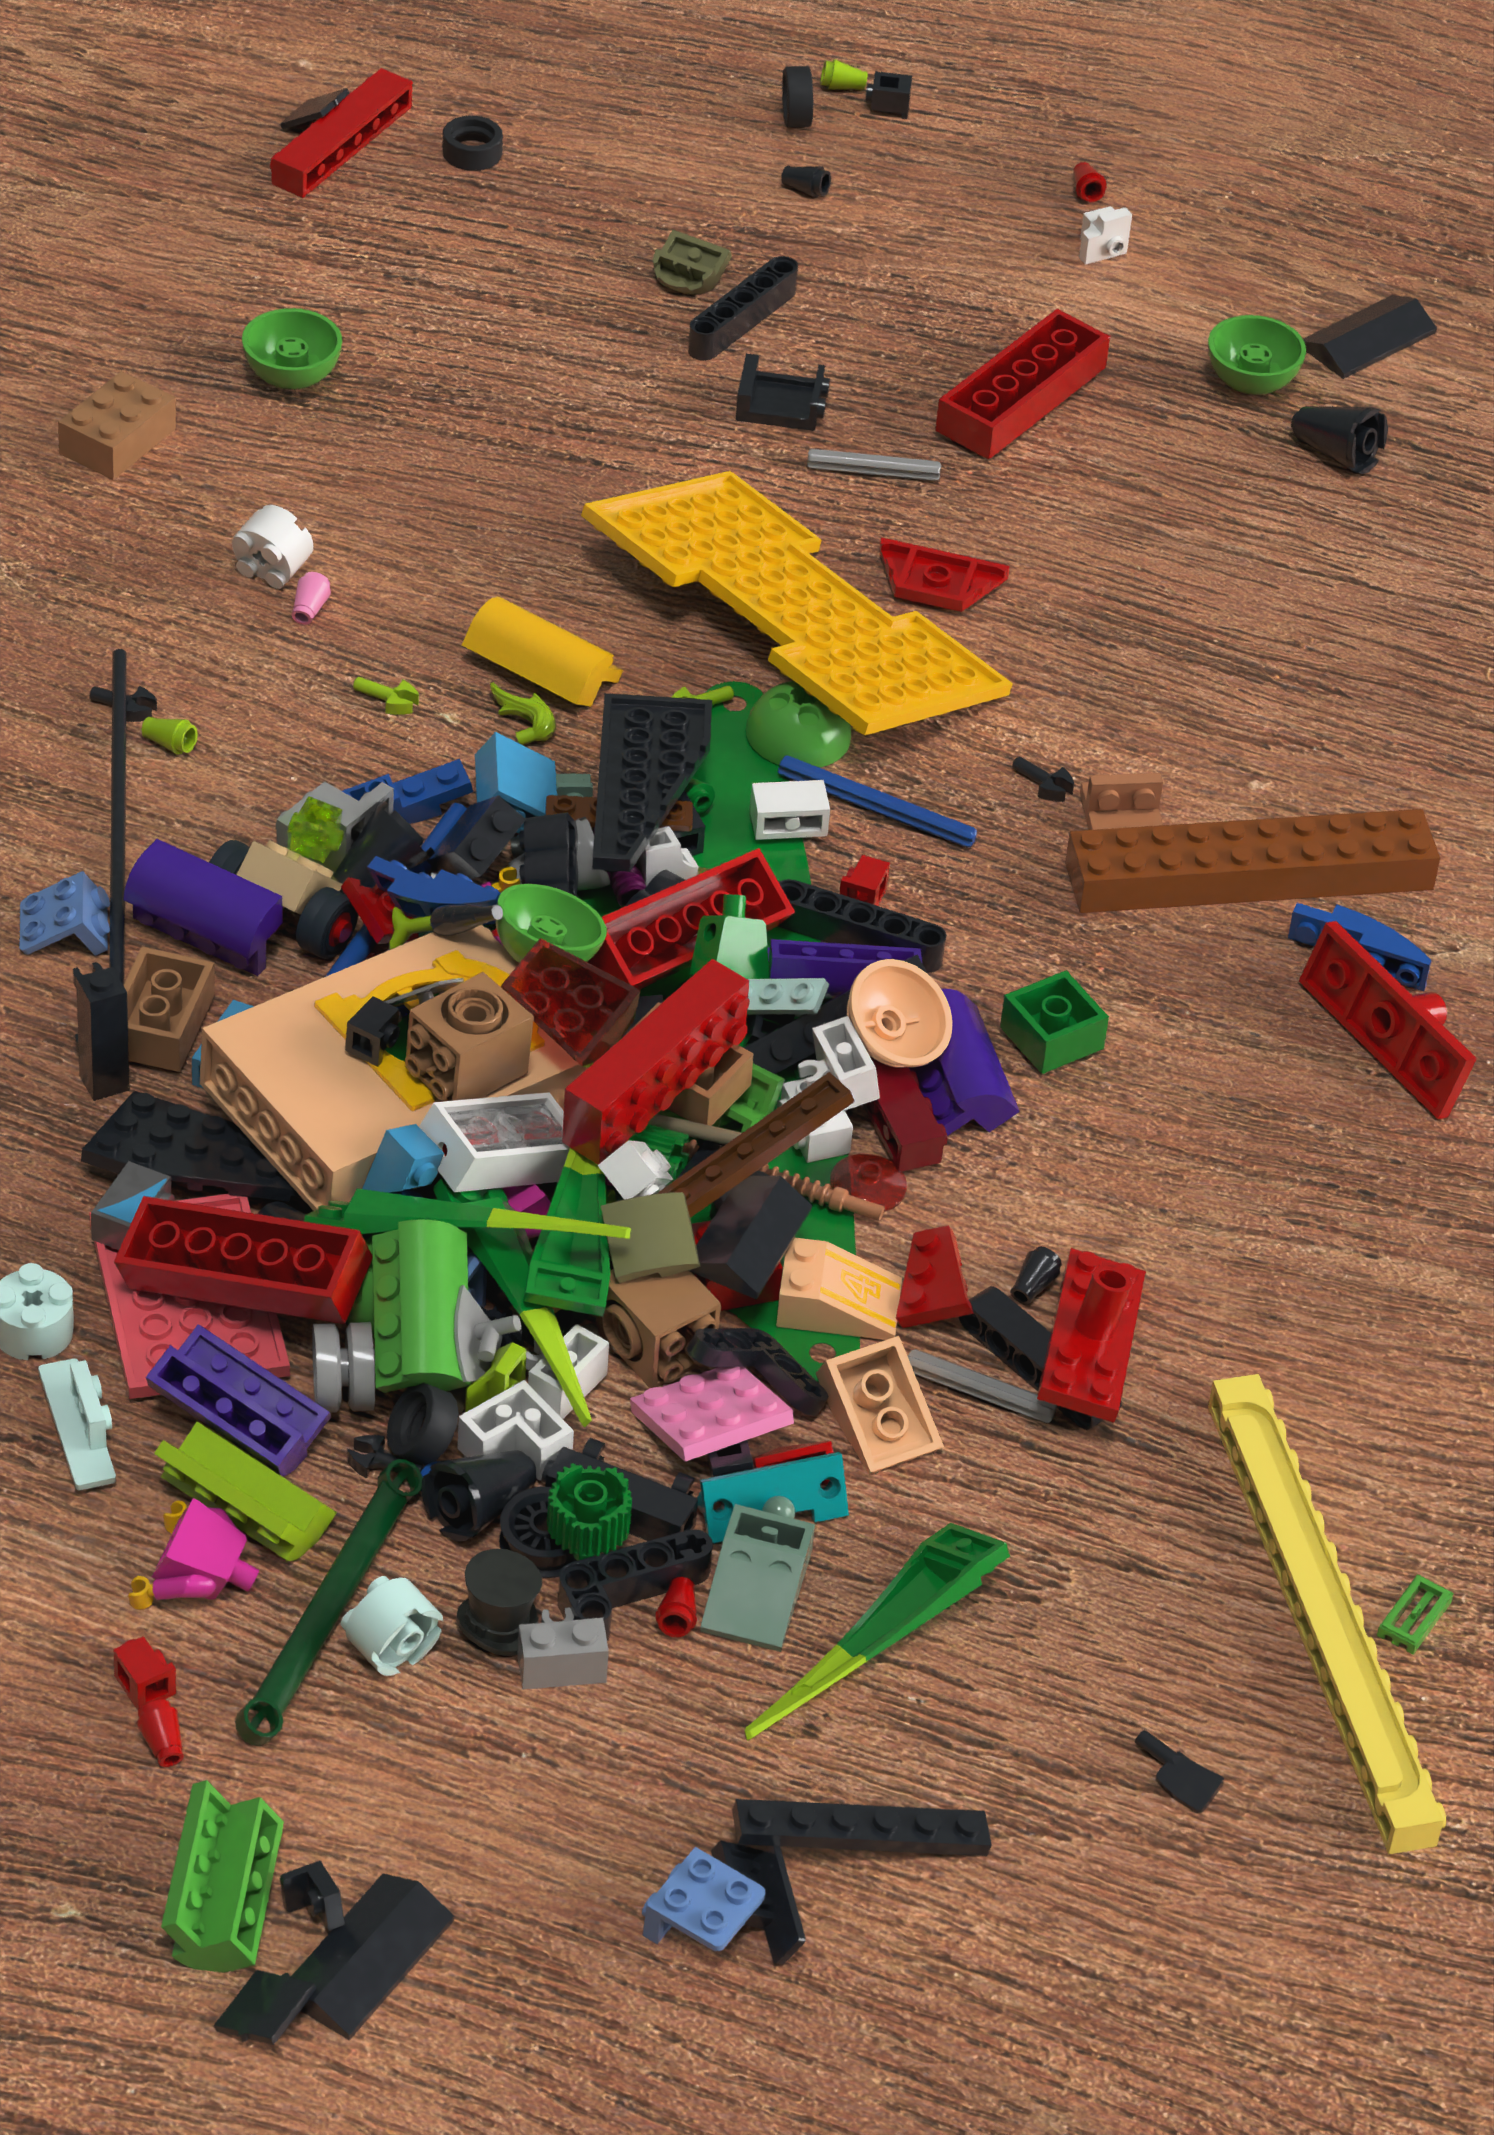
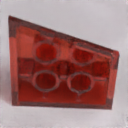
M541 938L501 985L503 990L534 1016L533 1021L576 1062L582 1067L587 1068L613 1047L634 1022L641 990Z

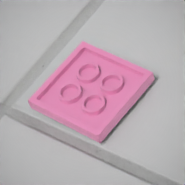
M740 1366L716 1367L713 1370L698 1375H687L678 1382L664 1387H653L647 1389L641 1395L630 1398L631 1412L685 1462L794 1423L792 1408L745 1367Z

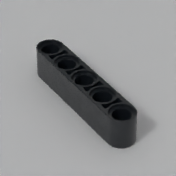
M778 256L771 259L692 319L689 332V355L694 359L702 361L715 358L793 298L796 294L797 261L788 256Z
M786 879L779 881L795 913L779 924L778 927L828 943L920 948L922 964L927 973L935 972L941 968L947 936L942 927L797 880Z
M990 1286L969 1299L974 1314L958 1317L959 1321L968 1333L1038 1391L1051 1332L1001 1290ZM1057 1405L1061 1412L1082 1429H1092L1104 1421L1103 1419Z

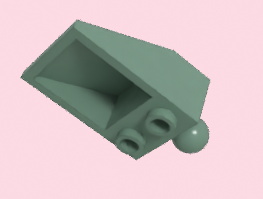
M784 1496L771 1497L765 1502L762 1511L735 1504L724 1536L700 1632L781 1652L812 1554L815 1524L794 1519L795 1507L788 1498Z

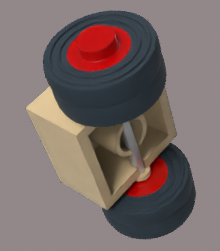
M229 840L218 848L209 861L213 865L281 895L284 907L301 914L296 930V941L301 948L312 952L320 958L331 959L338 955L350 940L357 924L358 913L347 896L340 892L342 883L331 878L334 871L271 840L268 841L266 846L253 841L250 847L240 841Z

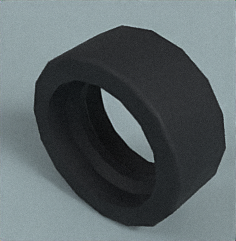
M809 66L784 67L782 103L786 127H810L812 125L813 82Z
M462 116L448 122L443 129V157L456 168L480 171L491 168L502 157V129L496 122L488 118ZM479 141L484 142L485 144L479 146H470L461 144L460 142Z
M426 1383L407 1388L394 1405L388 1421L387 1441L393 1454L422 1465L435 1462L449 1446L457 1427L458 1407L453 1395Z

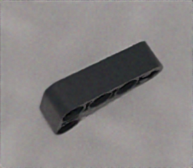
M692 1529L621 1548L608 1554L603 1553L598 1557L593 1556L571 1562L560 1570L557 1599L559 1610L563 1618L565 1608H571L574 1620L603 1618L608 1641L611 1630L612 1608L665 1594L672 1580L677 1577H686L694 1585L706 1581L711 1571L712 1539L707 1533Z

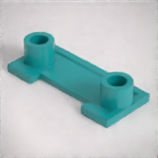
M840 1452L700 1480L701 1491L697 1497L698 1509L704 1515L706 1533L711 1537L713 1543L724 1540L735 1504L762 1511L765 1502L774 1496L788 1498L793 1503L795 1512L812 1509V1520L814 1522L849 1516L843 1457ZM828 1479V1484L824 1488H821V1483L824 1480ZM718 1501H721V1506L718 1509L714 1510V1504Z

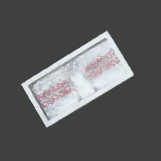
M550 1092L434 1102L419 1126L444 1152L438 1171L453 1192L558 1182L570 1147L562 1143L564 1111Z

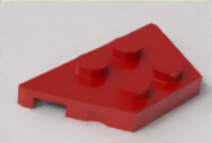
M883 537L880 540L879 552L894 597L962 612L1008 580L1010 566Z

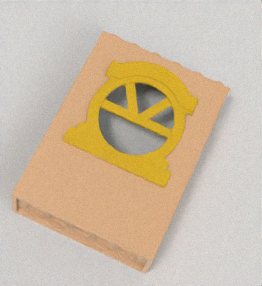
M480 925L474 929L451 936H441L435 932L429 933L202 1028L200 1085L312 1210L315 1211L318 1209V1206H328L329 1201L350 1203L356 1189L363 1188L386 1130L413 1124L419 1127L434 1102H443L421 1080L409 1073L405 1067V1061L394 1057L386 1050L383 1051L382 1063L378 1067L345 1051L347 1022L372 996L382 1001H387L439 981L463 978L466 981L484 972L534 1016L528 1073L481 1098L550 1092L564 1111L565 1088L606 1052L599 1042L594 1041L585 1032L579 1021L572 1018L560 1006L558 1000L537 982L535 976L527 972L519 962L510 956L506 949L494 938L492 932L483 925ZM416 999L394 1004L393 1006L398 1007L404 1004L410 1011V1009L420 1005V1003ZM439 1171L433 1181L442 1178Z

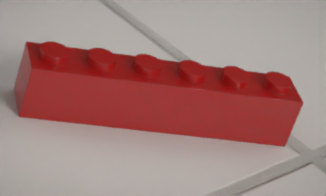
M380 68L359 87L350 92L339 102V105L335 106L324 117L313 122L309 128L273 155L270 161L271 185L304 198L412 108L413 81Z

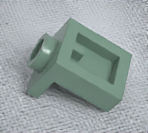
M556 774L557 796L593 797V784L591 783L590 774Z

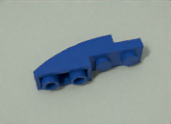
M457 759L394 783L390 775L386 774L342 791L359 801L366 792L372 791L383 782L394 788L393 811L396 810L411 824L442 815L440 804L473 793V788L461 760Z
M377 856L367 866L378 888L389 894L395 907H398L405 915L412 918L431 916L437 907L445 905H497L499 895L501 894L492 886L482 887L475 884L464 874L457 873L454 875L443 869L433 879L424 872L417 874L408 870L402 863L396 860L389 862ZM489 921V922L484 923V924H482V925L495 924L496 922H495V921Z
M1300 903L1296 904L1292 913L1288 934L1289 939L1315 947L1325 923L1337 921L1401 985L1421 991L1425 990L1432 960L1407 938L1371 917L1337 904L1333 913Z

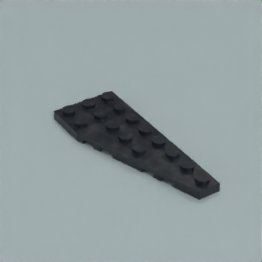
M604 694L592 870H604L611 873L631 871L710 752L712 700Z
M133 1091L82 1148L81 1162L120 1174L128 1161L168 1175L171 1177V1181L188 1183V1190L202 1191L204 1186L224 1187L225 1191H229V1195L290 1202L291 1196L301 1197L235 1123L226 1121L219 1116H211L189 1109L185 1105L174 1104L156 1098L148 1093Z

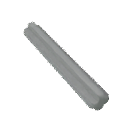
M810 449L807 466L810 469L938 481L941 472V463L939 461L822 449Z
M917 1349L911 1350L908 1355L915 1375L1044 1423H1050L1055 1416L1057 1405L1038 1400V1394Z

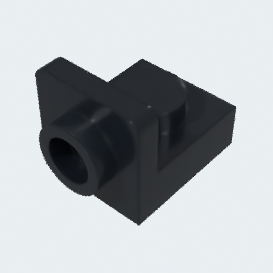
M321 1861L286 1872L280 1876L283 1905L287 1912L308 1907L313 1917L319 1915L328 1931L345 1925L340 1890Z

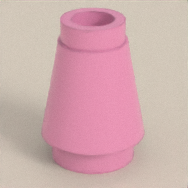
M308 572L298 580L292 618L297 623L302 625L310 624L330 597V582L324 575L317 572Z

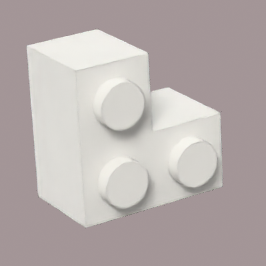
M523 1380L459 1416L457 1448L465 1457L513 1450L522 1451L535 1463L536 1478L540 1481L549 1460L555 1461L563 1447L573 1450L574 1430Z

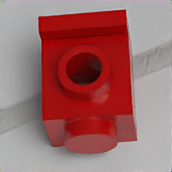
M862 855L856 867H850L847 875L842 877L839 894L879 906L887 890L890 863Z
M144 1636L128 1640L120 1647L113 1649L114 1676L137 1710L149 1702L165 1700L176 1695L175 1666L172 1662L167 1664L159 1649L153 1650Z

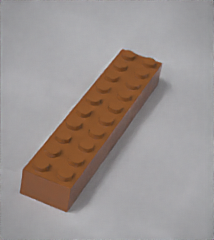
M1423 809L1070 831L1065 865L1079 913L1434 890L1440 856Z

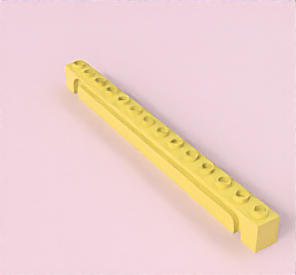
M1259 1374L1214 1380L1208 1409L1388 1855L1436 1847L1441 1829L1446 1826V1815L1443 1805L1440 1802L1436 1803L1432 1793L1430 1774L1426 1768L1422 1769L1420 1765L1416 1740L1413 1735H1408L1404 1726L1402 1706L1399 1702H1394L1391 1695L1389 1675L1385 1669H1381L1379 1666L1375 1641L1372 1637H1367L1363 1627L1362 1610L1359 1605H1354L1350 1596L1348 1576L1346 1573H1341L1338 1567L1335 1545L1332 1541L1328 1542L1326 1538L1323 1516L1319 1510L1315 1511L1309 1482L1306 1479L1302 1480L1297 1453L1294 1449L1289 1448L1286 1441L1284 1422L1282 1419H1277L1274 1412L1272 1393L1269 1389L1264 1388Z

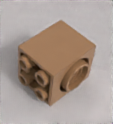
M482 972L410 1009L405 1067L413 1077L418 1078L431 1089L439 1100L455 1101L481 1098L528 1073L534 1016Z
M614 1269L610 1270L606 1308L603 1317H596V1326L598 1327V1333L609 1342L613 1350L649 1388L659 1387L665 1383L675 1381L680 1375L698 1366H704L689 1355L686 1347L697 1329L719 1328L721 1303L689 1271L664 1278L657 1272L619 1283L615 1277Z

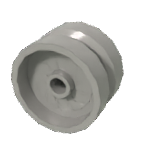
M371 1322L350 1323L345 1330V1348L340 1349L339 1332L334 1324H313L312 1355L315 1402L330 1413H336L341 1406L342 1387H347L348 1405L353 1412L374 1411L376 1385L375 1348H373Z

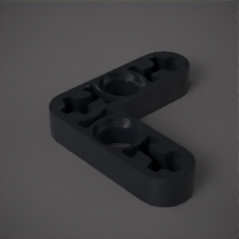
M697 1329L686 1347L687 1352L693 1359L709 1367L754 1366L794 1408L806 1415L817 1416L829 1397L826 1390L776 1339L760 1329Z

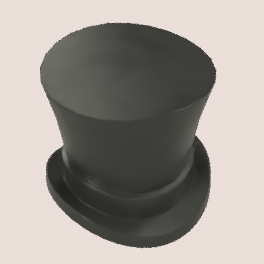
M507 1549L485 1550L471 1558L466 1566L465 1582L469 1598L459 1606L456 1621L463 1634L479 1647L494 1654L514 1656L518 1652L519 1625L538 1623L537 1611L533 1602L541 1590L542 1576L532 1561L517 1552Z

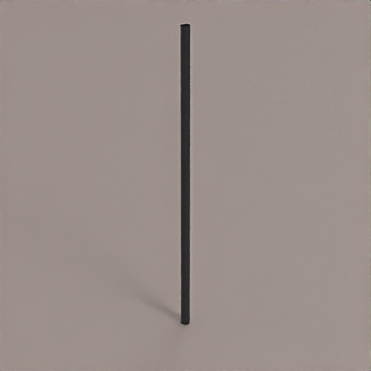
M116 649L112 653L109 968H114L124 985L127 653L123 649Z

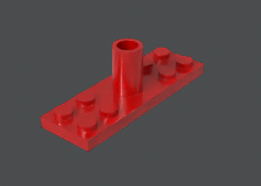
M1337 921L1326 922L1299 982L1437 1119L1449 1117L1477 1058L1443 1026L1447 1018V1008L1444 1000L1434 992L1412 995Z
M1070 1249L1038 1390V1400L1115 1423L1120 1408L1146 1271L1137 1269L1128 1263H1118L1099 1257L1092 1252Z

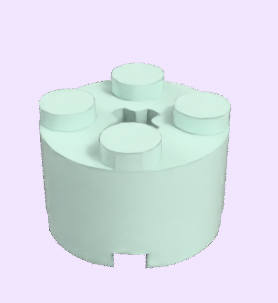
M35 1263L24 1264L20 1267L19 1271H15L0 1280V1349L9 1356L21 1360H29L28 1355H42V1359L56 1356L66 1349L72 1341L74 1329L73 1290L67 1281L60 1275L44 1270Z
M381 1576L369 1585L367 1595L356 1608L351 1609L343 1616L341 1627L345 1630L347 1639L380 1674L392 1676L400 1673L396 1666L406 1660L411 1665H414L431 1650L442 1630L437 1626L438 1620L443 1621V1615L410 1580L406 1578L389 1580L386 1576Z

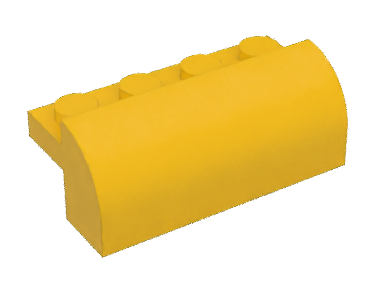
M500 596L491 598L479 609L462 643L463 647L576 705L591 707L602 681L618 683L623 673L622 669L612 665L614 661L613 654Z

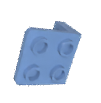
M81 871L39 892L28 895L20 903V950L28 955L75 934L95 956L107 951L108 933L110 932L108 923L110 900L106 891L100 886L97 887L84 871Z
M695 1847L682 1863H678L673 1868L667 1881L657 1893L654 1892L646 1901L642 1910V1915L645 1917L643 1936L658 1944L673 1926L711 1950L721 1951L763 1902L765 1889L763 1886Z

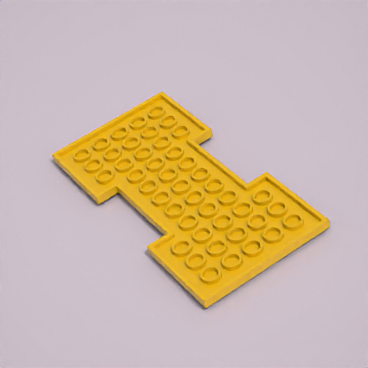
M731 471L584 504L581 513L584 519L590 522L597 531L604 533L612 539L619 548L626 550L639 560L642 566L649 568L661 577L665 584L679 587L696 581L700 582L710 590L712 595L722 599L731 606L734 612L744 616L757 626L760 632L767 634L779 643V647L771 648L768 661L777 667L784 676L791 678L803 687L807 694L817 698L828 707L829 711L839 715L852 725L856 732L864 736L1008 696L1013 685L1012 682L919 612L913 611L892 617L811 556V553L819 552L822 539Z

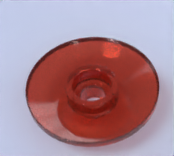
M855 1154L845 1157L833 1167L830 1175L831 1189L834 1190L837 1186L847 1189L851 1196L884 1206V1212L898 1206L904 1199L907 1190V1181L904 1173L898 1172L892 1161L874 1154Z

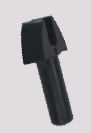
M94 686L90 691V699L112 705V691ZM139 686L134 694L126 695L127 722L144 721L147 717H152V710L157 711V699L147 689Z
M1020 756L1013 761L1012 767L1014 770L1040 784L1038 789L1039 798L1065 802L1066 792L1073 795L1074 781L1064 767H1061L1055 773H1048Z
M381 1435L355 1437L353 1443L354 1450L347 1449L348 1463L364 1478H368L372 1469L379 1467L385 1469L394 1460L408 1459L385 1452V1436ZM408 1460L412 1462L420 1470V1472L424 1468L422 1464Z

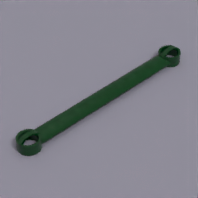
M404 1459L394 1460L379 1474L376 1492L257 1693L237 1713L235 1719L236 1730L245 1742L261 1746L268 1743L281 1730L283 1725L282 1715L406 1503L422 1489V1474L412 1462ZM390 1472H398L397 1476L394 1478L392 1482L390 1479ZM405 1478L410 1485V1492H403L398 1489ZM249 1710L258 1711L250 1722L248 1719ZM265 1717L270 1724V1732L268 1733L256 1730Z

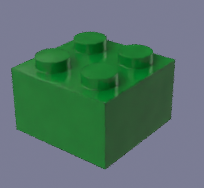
M1065 970L1004 995L1000 1028L1039 1072L1044 1074L1104 1049L1109 1016L1072 975Z

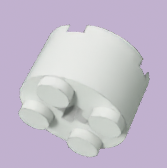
M265 505L249 518L232 539L233 552L238 560L236 567L242 575L248 578L256 575L265 579L273 588L281 589L313 552L312 537L306 527L302 531L294 523L297 518L292 513L275 505Z

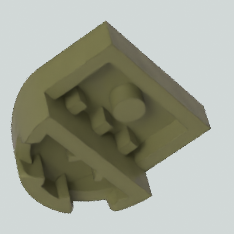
M672 229L663 248L655 250L653 265L660 284L675 291L698 295L711 291L717 285L732 255L729 249Z

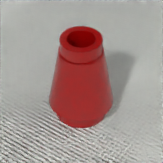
M1078 163L1073 170L1078 197L1088 202L1100 200L1104 196L1107 187L1105 178L1089 163Z
M677 1577L672 1580L655 1614L659 1629L667 1636L683 1637L697 1623L695 1585L686 1577Z
M155 1700L143 1705L137 1712L139 1719L136 1725L158 1760L161 1767H170L178 1764L183 1760L184 1755L182 1752L177 1709L171 1707L170 1702L167 1700Z

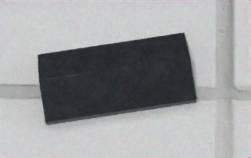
M1391 295L1303 338L1308 354L1342 379H1345L1435 334L1437 327L1417 298Z
M749 1176L732 1188L698 1241L696 1248L700 1267L687 1271L757 1300L810 1214L813 1205L782 1176Z
M383 1873L344 1916L345 1925L334 1928L292 1974L291 1978L313 1982L317 1988L301 2009V2012L350 2041L453 1923L454 1915L419 1881Z

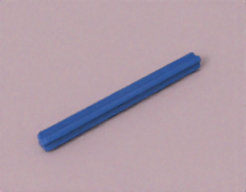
M787 755L779 764L778 773L783 777L794 781L824 780L827 794L963 847L970 848L976 840L977 829L809 763Z

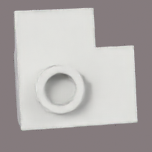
M1112 206L1083 213L1079 258L1085 265L1127 254L1132 214L1126 207L1114 210Z
M669 826L657 830L636 862L646 886L659 872L666 869L685 880L699 874V866L688 849L681 848L680 842Z

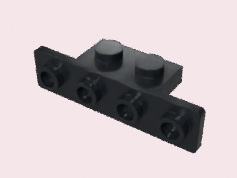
M720 1840L711 1849L712 1857L764 1887L765 1897L763 1902L744 1925L765 1929L773 1962L784 1965L805 1943L806 1938L780 1846L737 1845Z

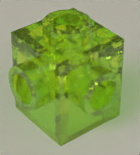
M308 796L299 813L295 812L288 825L287 832L292 834L290 850L299 853L303 857L312 858L324 863L331 850L337 852L342 843L344 831L340 830L343 809Z

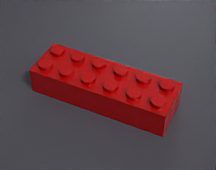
M1059 309L1054 310L939 399L935 431L989 460L1106 368L1110 336Z
M760 848L601 917L607 929L606 938L598 952L587 963L609 1003L691 967L700 919L703 916L722 915L724 894L746 896L745 918L763 920L766 923L767 932L795 913Z
M711 959L565 1088L562 1143L598 1165L636 1132H642L659 1111L668 1109L679 1093L685 1088H691L699 1075L708 1067H714L729 1048L733 1045L737 1046L743 1041L748 1030L746 1017L750 1004L748 998L749 980L716 960Z
M143 1196L114 1263L129 1289L345 1324L373 1256L360 1230Z

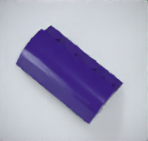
M156 839L138 858L129 874L124 890V901L133 904L134 919L256 976H259L266 968V940L283 923L281 895L159 839Z
M771 939L770 947H768L769 979L824 978L829 983V987L823 1000H831L850 990L857 975L870 964L885 959L904 961L917 954L922 962L921 949Z
M941 989L948 1001L952 1015L950 1041L944 1052L935 1060L923 1066L909 1067V1069L916 1073L919 1089L924 1097L930 1099L933 1115L938 1124L942 1123L944 1125L947 1136L972 1119L988 1132H991L1019 1113L1020 1110L977 1005L957 990Z
M199 1324L179 1350L170 1345L146 1376L150 1388L281 1476L290 1474L301 1464L308 1455L307 1448L331 1418L328 1410Z

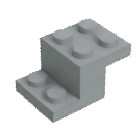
M324 781L313 791L306 793L302 800L292 808L280 814L276 822L277 844L335 872L376 807L384 800L389 804L385 811L389 815L393 812L394 788L382 782L372 791L366 792L358 801Z

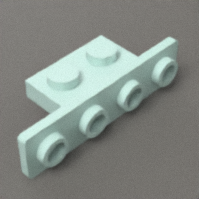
M824 978L748 979V998L750 1004L747 1014H795V1017H800L803 1014H816L823 1002L829 983Z
M76 1358L40 1365L38 1367L39 1377L76 1490L115 1483L116 1474L106 1443V1430L112 1429V1419L108 1405L101 1406L99 1399H102V1389L98 1375L91 1376L86 1360L78 1361Z

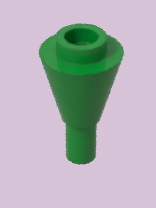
M692 778L685 788L698 814H702L710 808L715 798L714 788L710 784Z

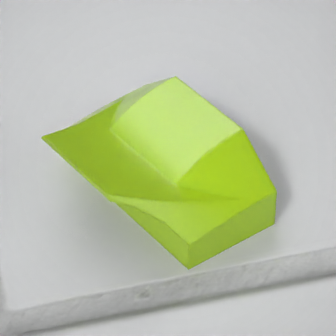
M512 1342L496 1351L491 1362V1368L466 1388V1412L525 1380L526 1348Z

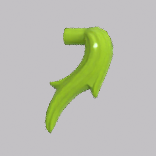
M494 682L490 683L493 697L502 706L498 711L499 715L520 716L532 723V727L515 732L519 744L524 745L534 741H547L553 736L556 729L555 718L549 707L536 693H533L530 699L521 698L503 691Z

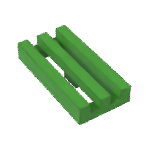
M1417 1574L1380 1624L1377 1636L1385 1639L1386 1636L1391 1637V1644L1397 1647L1403 1643L1407 1646L1406 1651L1414 1655L1452 1602L1454 1593ZM1421 1588L1427 1590L1400 1629L1395 1627L1394 1625ZM1436 1596L1440 1597L1414 1634H1409Z

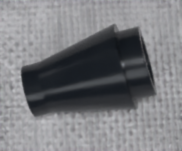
M786 166L783 169L781 181L783 185L791 186L817 198L819 195L825 196L828 193L831 185V174L822 166Z
M1042 1246L1036 1247L1034 1251H1029L1015 1285L1010 1290L1012 1297L1021 1304L1029 1305L1040 1292L1060 1276L1062 1262L1059 1256L1052 1250Z

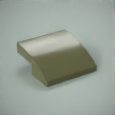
M683 1192L640 1196L601 1206L604 1224L631 1228L630 1239L607 1236L615 1277L619 1283L657 1272L664 1278L700 1267L687 1202Z

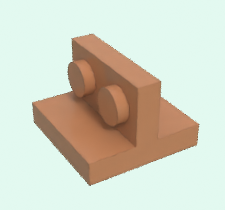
M1161 773L1090 775L1089 782H1081L1080 797L1088 829L1163 825L1159 811L1163 788Z

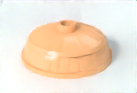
M885 959L870 964L855 978L847 1003V1016L851 1020L869 1056L888 1066L919 1067L932 1062L944 1052L952 1034L951 1010L941 988L926 972L905 961Z

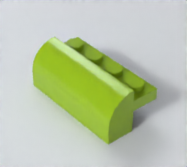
M199 1422L195 1423L179 1449L162 1440L154 1453L166 1461L162 1468L164 1470L161 1475L163 1479L190 1497L197 1499L205 1506L223 1509L238 1529L287 1561L299 1559L314 1546L337 1514L336 1511Z

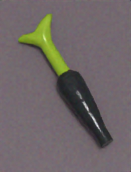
M445 905L437 907L431 916L409 919L401 909L394 907L392 911L394 933L389 942V949L391 950L403 945L415 933L434 931L441 936H451L474 929L489 921L500 920L503 916V910L499 905Z

